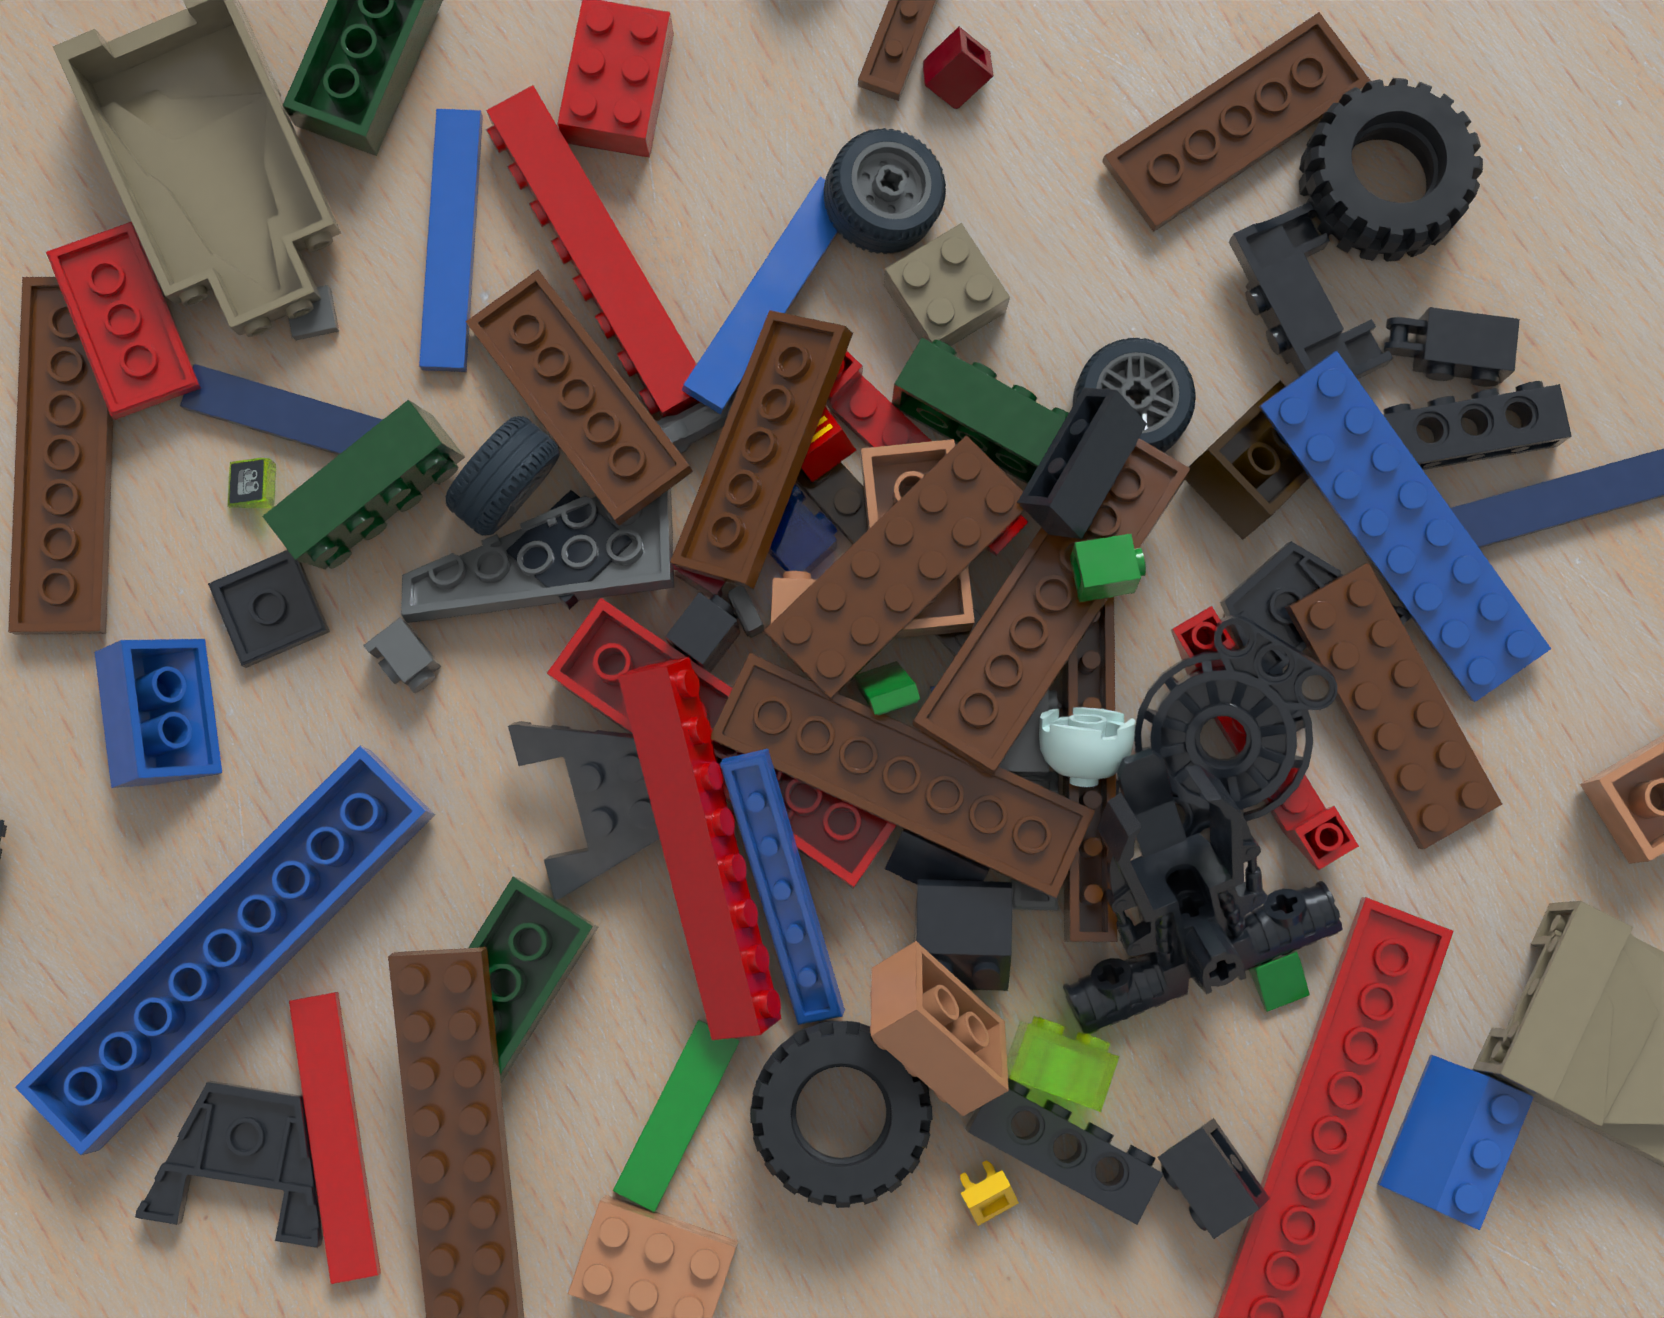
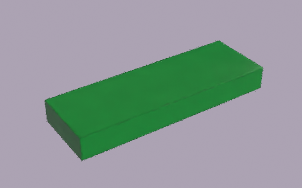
M897 661L859 673L854 677L859 692L874 714L881 715L917 703L920 700L916 683Z

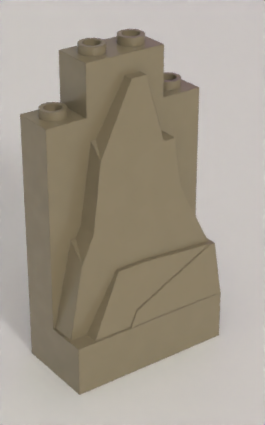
M183 0L187 9L109 42L96 29H93L52 46L165 297L176 305L182 303L183 306H188L208 297L207 291L213 289L230 328L238 335L246 333L247 337L257 336L272 328L271 322L288 315L289 319H294L310 313L314 309L312 303L321 300V296L301 251L306 248L309 252L323 249L332 244V237L341 234V231L291 120L282 106L283 103L280 98L282 95L239 0Z
M1583 901L1550 903L1531 942V945L1542 950L1507 1028H1491L1473 1070L1533 1096V1101L1664 1167V952L1635 938L1631 934L1632 926Z

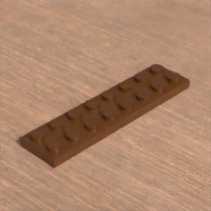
M22 277L8 632L14 635L106 634L113 418L109 413L56 277Z
M1139 438L1134 450L1130 453L1113 487L1109 490L1093 518L1092 524L1082 539L1049 535L1041 527L914 718L912 725L993 776L1108 599L1102 598L1079 602L1070 561L1075 542L1131 534L1134 548H1141L1188 476L1190 468Z
M749 653L711 733L712 741L740 754L769 749L775 770L1054 899L1059 894L1095 813L1094 810L1003 768L999 767L992 776L924 732L885 714H874L871 708L839 693L830 700L811 680L752 653Z
M487 947L394 952L388 956L426 1318H524Z

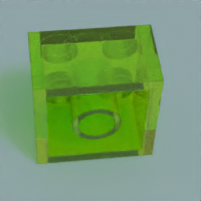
M1033 1016L1031 1024L1020 1021L1007 1056L1008 1078L1101 1112L1120 1057L1108 1052L1111 1043L1080 1032L1077 1033L1075 1040L1062 1036L1065 1026L1037 1016Z

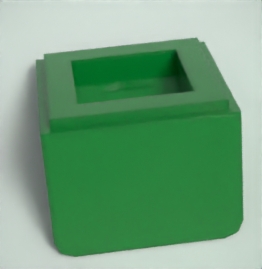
M1297 951L1275 957L1272 961L1262 965L1258 964L1249 969L1266 1012L1310 995Z

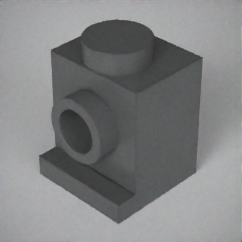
M398 618L363 645L368 653L377 659L383 655L384 659L378 664L395 685L402 680L413 693L421 691L436 678L433 672L441 667L414 630L402 618Z

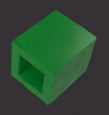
M1131 534L1075 542L1070 561L1079 602L1136 592L1141 577L1146 575V565L1143 551L1141 548H1134Z

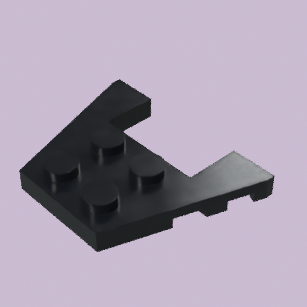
M1291 541L1279 549L1224 598L1220 604L1225 616L1239 614L1247 617L1302 652L1306 645L1285 607L1343 576V574H1341L1339 569ZM1392 604L1404 625L1411 618L1410 614L1401 606ZM1238 624L1230 625L1239 649L1244 647L1249 640L1247 629ZM1281 650L1268 651L1261 660L1263 669L1270 674L1282 673L1283 668L1289 664L1288 656ZM1291 710L1293 718L1302 716L1300 710Z
M524 721L514 722L508 726L518 766L564 757L588 848L554 854L544 859L554 900L563 898L660 839L633 734L596 730L595 732L584 731L559 725H552L550 727L532 725L531 722Z
M207 1082L177 1136L179 1138L170 1155L159 1168L154 1178V1184L145 1200H142L137 1208L135 1218L175 1225L182 1223L191 1175L283 1190L284 1195L275 1241L315 1248L321 1246L323 1237L303 1096L222 1082Z

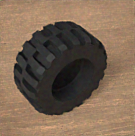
M1392 78L1389 85L1384 86L1383 81L1378 79L1366 82L1362 91L1356 87L1352 88L1342 95L1338 103H1333L1329 107L1306 144L1307 148L1301 157L1299 170L1303 173L1299 180L1300 195L1309 196L1307 202L1310 201L1314 208L1309 217L1313 219L1317 216L1321 221L1317 230L1322 235L1326 233L1329 237L1332 234L1340 240L1336 247L1346 253L1351 248H1355L1361 251L1360 258L1371 261L1378 254H1384L1386 262L1399 261L1406 252L1410 257L1422 254L1430 245L1435 246L1449 233L1469 209L1468 205L1477 195L1480 184L1476 179L1483 172V159L1481 156H1474L1481 147L1478 134L1475 132L1469 134L1467 127L1471 120L1464 111L1458 114L1451 107L1454 103L1453 99L1445 93L1441 98L1430 93L1432 86L1419 82L1415 88L1407 86V79ZM1369 140H1388L1404 146L1414 154L1424 170L1426 178L1425 195L1419 200L1406 203L1390 202L1373 195L1361 184L1355 174L1352 164L1353 148L1357 144Z
M847 1020L822 1022L804 1028L783 1042L764 1064L756 1080L750 1108V1123H752L754 1134L753 1140L757 1152L761 1153L765 1161L764 1165L771 1175H775L783 1183V1187L794 1195L798 1193L808 1198V1202L821 1206L822 1203L835 1204L836 1208H850V1204L864 1202V1205L877 1201L878 1196L888 1191L892 1193L901 1186V1181L909 1173H913L920 1163L919 1158L924 1148L927 1149L931 1135L929 1133L931 1120H933L928 1086L917 1076L914 1077L909 1074L904 1065L891 1053L876 1045L870 1034V1026ZM848 1067L863 1072L877 1084L885 1100L886 1118L880 1136L867 1150L855 1156L838 1158L820 1153L805 1140L797 1123L796 1107L802 1089L812 1077L829 1068Z

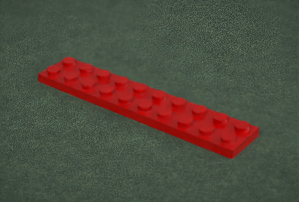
M1361 898L1261 1182L1262 1188L1270 1199L1259 1210L1249 1216L1214 1318L1321 1317L1451 941L1453 930L1370 898Z

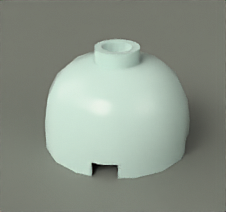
M1073 707L1074 715L1069 717H1059V709L1043 712L1040 716L1039 724L1040 750L1045 761L1057 773L1070 777V784L1080 787L1097 786L1099 779L1108 778L1116 774L1122 759L1131 755L1135 736V719L1131 718L1124 723L1123 713L1085 707Z

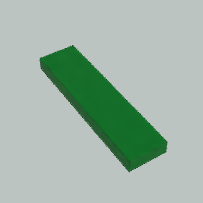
M700 1019L697 1021L613 1189L614 1192L653 1212L656 1211L741 1040L737 1038L712 1040L708 1024Z

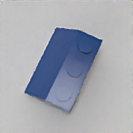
M205 639L120 640L94 652L111 788L158 785L222 773Z
M1430 1055L1377 1184L1458 1222L1480 1230L1534 1097L1489 1076Z

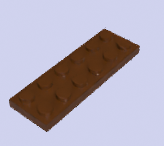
M1318 12L1106 154L1102 162L1152 231L1155 232L1321 120L1333 103H1338L1344 93L1354 87L1362 91L1366 82L1371 80L1320 12Z
M539 270L532 273L466 321L472 332L618 526L693 472L688 462Z
M769 310L670 561L671 564L679 569L754 590L853 333L845 325Z
M966 435L764 630V633L831 700L1025 512L1017 503L1023 491Z
M1369 562L1360 565L1285 607L1312 658L1333 673L1337 682V696L1335 699L1418 849L1428 848L1502 805L1501 800Z

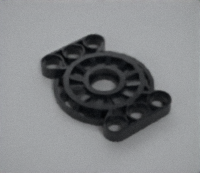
M1239 614L1226 616L1217 623L1214 630V644L1217 651L1202 652L1182 659L1164 671L1148 689L1138 709L1134 736L1135 752L1138 753L1150 748L1159 753L1165 760L1174 802L1179 804L1186 813L1185 819L1181 822L1186 838L1210 828L1209 802L1185 768L1186 766L1200 765L1217 777L1242 812L1246 822L1265 816L1282 805L1299 787L1309 767L1313 749L1312 720L1308 710L1324 709L1331 705L1337 696V682L1333 673L1328 668L1252 620ZM1238 624L1247 629L1249 640L1244 647L1230 649L1223 644L1221 635L1227 626ZM1281 650L1288 656L1289 665L1284 672L1270 674L1263 669L1261 660L1268 651ZM1221 659L1224 666L1212 667L1211 660ZM1202 663V670L1190 673L1180 681L1174 678V675L1184 668ZM1320 675L1328 680L1329 690L1323 698L1312 700L1303 694L1302 684L1307 677ZM1165 683L1169 691L1162 697L1157 709L1148 708L1155 693ZM1291 710H1300L1302 716L1293 718ZM1217 716H1228L1236 719L1246 732V742L1243 749L1236 756L1228 759H1218L1210 756L1203 749L1200 742V733L1203 726L1210 719ZM1144 719L1152 723L1150 733L1151 746L1145 748L1142 747L1141 735ZM1305 728L1306 742L1303 757L1295 755L1297 749L1296 732ZM1291 768H1298L1292 781L1280 792L1278 788L1286 780ZM1116 775V795H1118L1120 791L1118 777ZM1268 797L1272 799L1259 808L1244 812L1245 808L1257 805Z

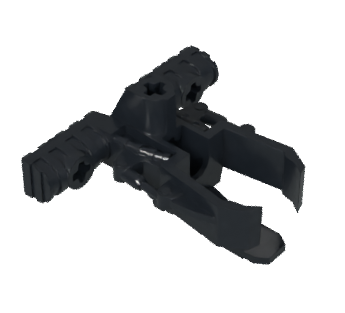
M1150 748L1122 759L1117 770L1121 792L1107 802L1098 826V830L1108 849L1107 879L1109 888L1105 893V897L1117 917L1116 925L1120 934V941L1127 954L1133 957L1126 960L1119 958L1102 960L1094 966L1090 975L1079 978L1078 982L1069 985L1067 983L1063 985L1067 1003L1083 1035L1092 1034L1099 1031L1100 1028L1114 1025L1133 1015L1141 1014L1147 1009L1166 1004L1169 1000L1188 995L1190 978L1206 994L1212 992L1211 986H1223L1236 978L1240 981L1246 979L1245 971L1251 967L1272 961L1275 957L1284 956L1294 950L1316 943L1317 940L1336 935L1343 930L1342 922L1339 919L1341 918L1339 910L1334 904V897L1323 881L1317 882L1313 887H1304L1297 891L1284 888L1275 890L1267 896L1263 890L1262 872L1260 867L1257 866V856L1261 853L1260 846L1251 835L1242 812L1221 781L1200 765L1186 766L1185 768L1205 799L1209 802L1210 842L1200 833L1186 838L1173 799L1165 760L1159 753ZM1137 840L1142 856L1131 860L1134 856V842ZM1247 862L1248 866L1246 867V870H1245V882H1244V863ZM1137 906L1141 922L1134 926L1132 920L1126 916L1125 910Z

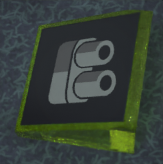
M270 458L230 462L228 507L273 508L275 504L276 463Z

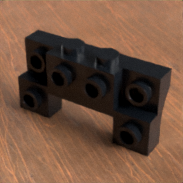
M1310 201L1275 218L1252 224L1233 233L1228 243L1249 280L1246 285L1247 291L1245 292L1247 303L1255 315H1261L1267 326L1266 337L1273 352L1277 355L1281 354L1286 364L1292 362L1299 377L1335 351L1340 354L1357 379L1386 366L1393 359L1390 351L1382 353L1371 332L1376 326L1372 319L1341 334L1344 328L1307 260V257L1324 250L1330 242L1326 233L1323 235L1318 234L1309 217L1314 210Z

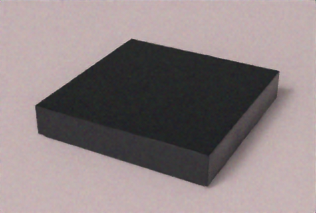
M570 490L550 510L576 500L580 496ZM587 504L567 513V519L573 523L584 522L590 517L592 507ZM598 511L593 523L581 529L568 527L562 520V516L556 518L558 524L549 527L546 522L527 530L506 550L517 561V555L524 545L532 541L545 542L553 551V562L545 572L534 575L537 580L546 587L591 582L612 562L607 553L606 544L609 537L619 529ZM576 535L591 537L598 547V555L595 561L582 569H574L567 566L561 555L565 542ZM626 535L616 538L612 544L613 554L619 556L632 543V540ZM587 541L573 543L567 551V558L574 563L586 561L592 554V545ZM542 547L529 549L523 556V565L529 569H537L543 566L547 561L548 552ZM575 594L558 596L562 604L569 610L579 602Z
M288 550L208 583L238 659L244 668L330 632L302 563L295 560Z

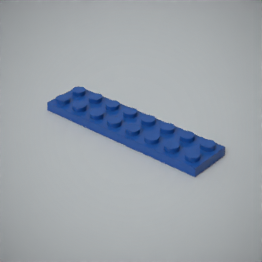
M1337 351L1327 356L1259 406L1471 701H1478L1551 650L1544 637Z

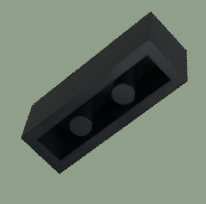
M1083 388L1017 503L1049 535L1082 539L1092 524L1093 518L1109 490L1113 487L1130 453L1134 450L1147 423L1118 390Z

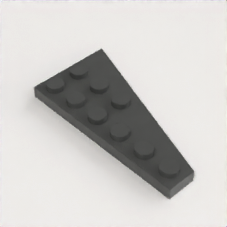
M671 488L620 526L617 525L596 496L593 498L583 496L521 523L522 529L499 538L495 534L481 540L483 546L460 556L451 553L402 575L401 616L407 623L562 603L558 596L575 594L579 601L674 588V565L670 563L673 556ZM587 504L592 507L590 517L584 522L573 523L567 519V513ZM598 511L619 529L609 537L606 544V550L612 562L591 582L546 587L537 580L534 575L545 572L553 562V551L545 542L532 541L524 545L517 555V561L506 552L527 530L546 522L549 527L558 524L556 518L562 516V520L568 527L582 529L593 523ZM576 535L567 540L563 545L561 551L562 559L567 566L574 569L588 567L595 561L598 555L597 544L587 535ZM622 535L628 536L632 543L619 556L614 555L612 552L614 540ZM577 541H587L593 548L591 556L581 563L571 562L567 558L569 547ZM533 547H542L548 552L545 564L537 569L526 568L522 561L524 554Z

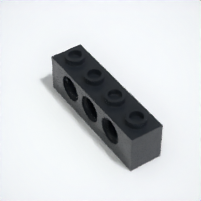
M1542 381L1521 384L1515 387L1516 392L1499 394V389L1493 388L1472 394V399L1455 402L1454 396H1446L1427 402L1428 407L1411 410L1410 404H1399L1383 410L1384 417L1422 470L1555 448L1572 437L1560 384L1544 387ZM1506 410L1513 411L1520 417L1521 428L1513 427L1508 423L1505 415ZM1461 418H1468L1476 424L1477 436L1470 435L1464 431L1461 425ZM1418 425L1426 426L1432 431L1434 436L1433 443H1426L1419 438L1417 434Z
M1008 1078V1092L975 1109L965 1128L968 1133L1138 1225L1164 1174L1152 1167L1156 1160L1155 1157L1133 1145H1130L1127 1153L1110 1144L1114 1137L1113 1134L1091 1122H1088L1085 1130L1068 1121L1072 1114L1071 1111L1049 1099L1046 1100L1043 1107L1027 1099L1030 1089ZM1030 1111L1036 1119L1034 1131L1025 1137L1015 1135L1011 1128L1013 1117L1018 1112ZM1063 1134H1072L1077 1140V1150L1068 1159L1057 1158L1053 1151L1055 1140ZM1105 1157H1114L1119 1165L1117 1176L1109 1182L1099 1181L1095 1173L1098 1162Z

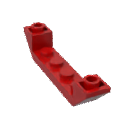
M846 351L826 402L831 412L870 448L931 442V439L862 375L863 365ZM1020 515L986 550L997 556L1028 524V521Z
M1212 606L1171 629L1181 659L1202 652L1217 651L1214 644V630L1220 618ZM1225 628L1221 639L1226 647L1232 649L1236 644ZM1221 659L1211 660L1212 667L1224 666ZM1201 662L1185 668L1187 675L1203 669ZM1228 716L1215 717V722L1237 755L1243 749L1246 742V732L1243 726L1236 719ZM1291 768L1286 780L1278 788L1280 792L1292 781L1298 768ZM1304 775L1299 787L1282 805L1271 811L1282 832L1317 870L1324 868L1359 847L1336 807L1326 808L1306 775ZM1269 797L1264 800L1265 804L1271 801L1272 799Z

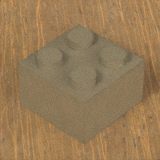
M962 223L885 268L884 287L919 341L921 338H924L932 343L936 339L952 346L1006 313L1010 296Z

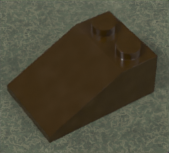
M1281 380L1188 466L1190 471L1185 480L1242 540L1269 519L1310 478L1259 408L1261 404L1286 387Z

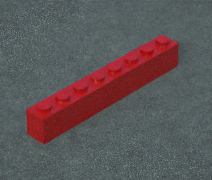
M534 85L486 110L492 124L491 127L486 129L488 136L498 153L505 150L508 152L513 161L512 164L507 166L518 188L522 190L528 187L535 200L530 202L529 206L541 227L548 224L551 226L556 235V238L551 240V244L563 265L570 261L572 262L578 273L572 279L583 300L587 302L593 299L600 313L594 317L607 340L615 336L622 348V351L616 355L628 377L630 378L637 374L644 386V389L638 393L650 415L652 416L659 412L662 418L678 415L700 403L681 391L685 381L697 365Z
M690 657L641 666L619 675L618 679L711 1039L719 1040L762 1035L782 1019L780 1014L781 1001L779 994L774 990L769 971V953L762 943L757 924L758 910L755 902L751 899L746 881V863L743 856L739 853L734 833V816L727 806L722 786L723 773L720 765L716 762L711 743V726L708 719L704 716L699 696V679L696 672L692 669Z

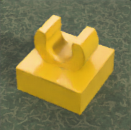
M987 1160L982 1162L987 1174L985 1180L974 1184L970 1181L966 1172L960 1174V1180L965 1191L961 1192V1195L978 1226L1019 1204L1003 1170L996 1173L994 1166Z

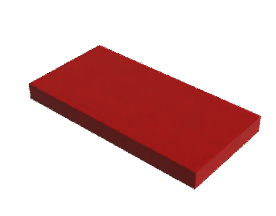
M132 221L46 252L109 413L114 420L201 389L155 272Z

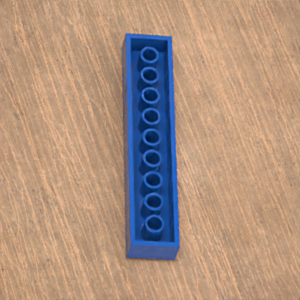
M360 745L15 1088L80 1155L99 1151L435 814L371 750Z

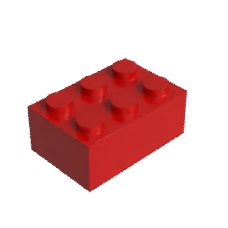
M582 0L557 122L559 130L568 144L650 158L674 36L670 12L602 0Z

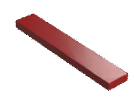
M339 992L290 1000L289 1006L330 1282L335 1284L378 1276L381 1274Z

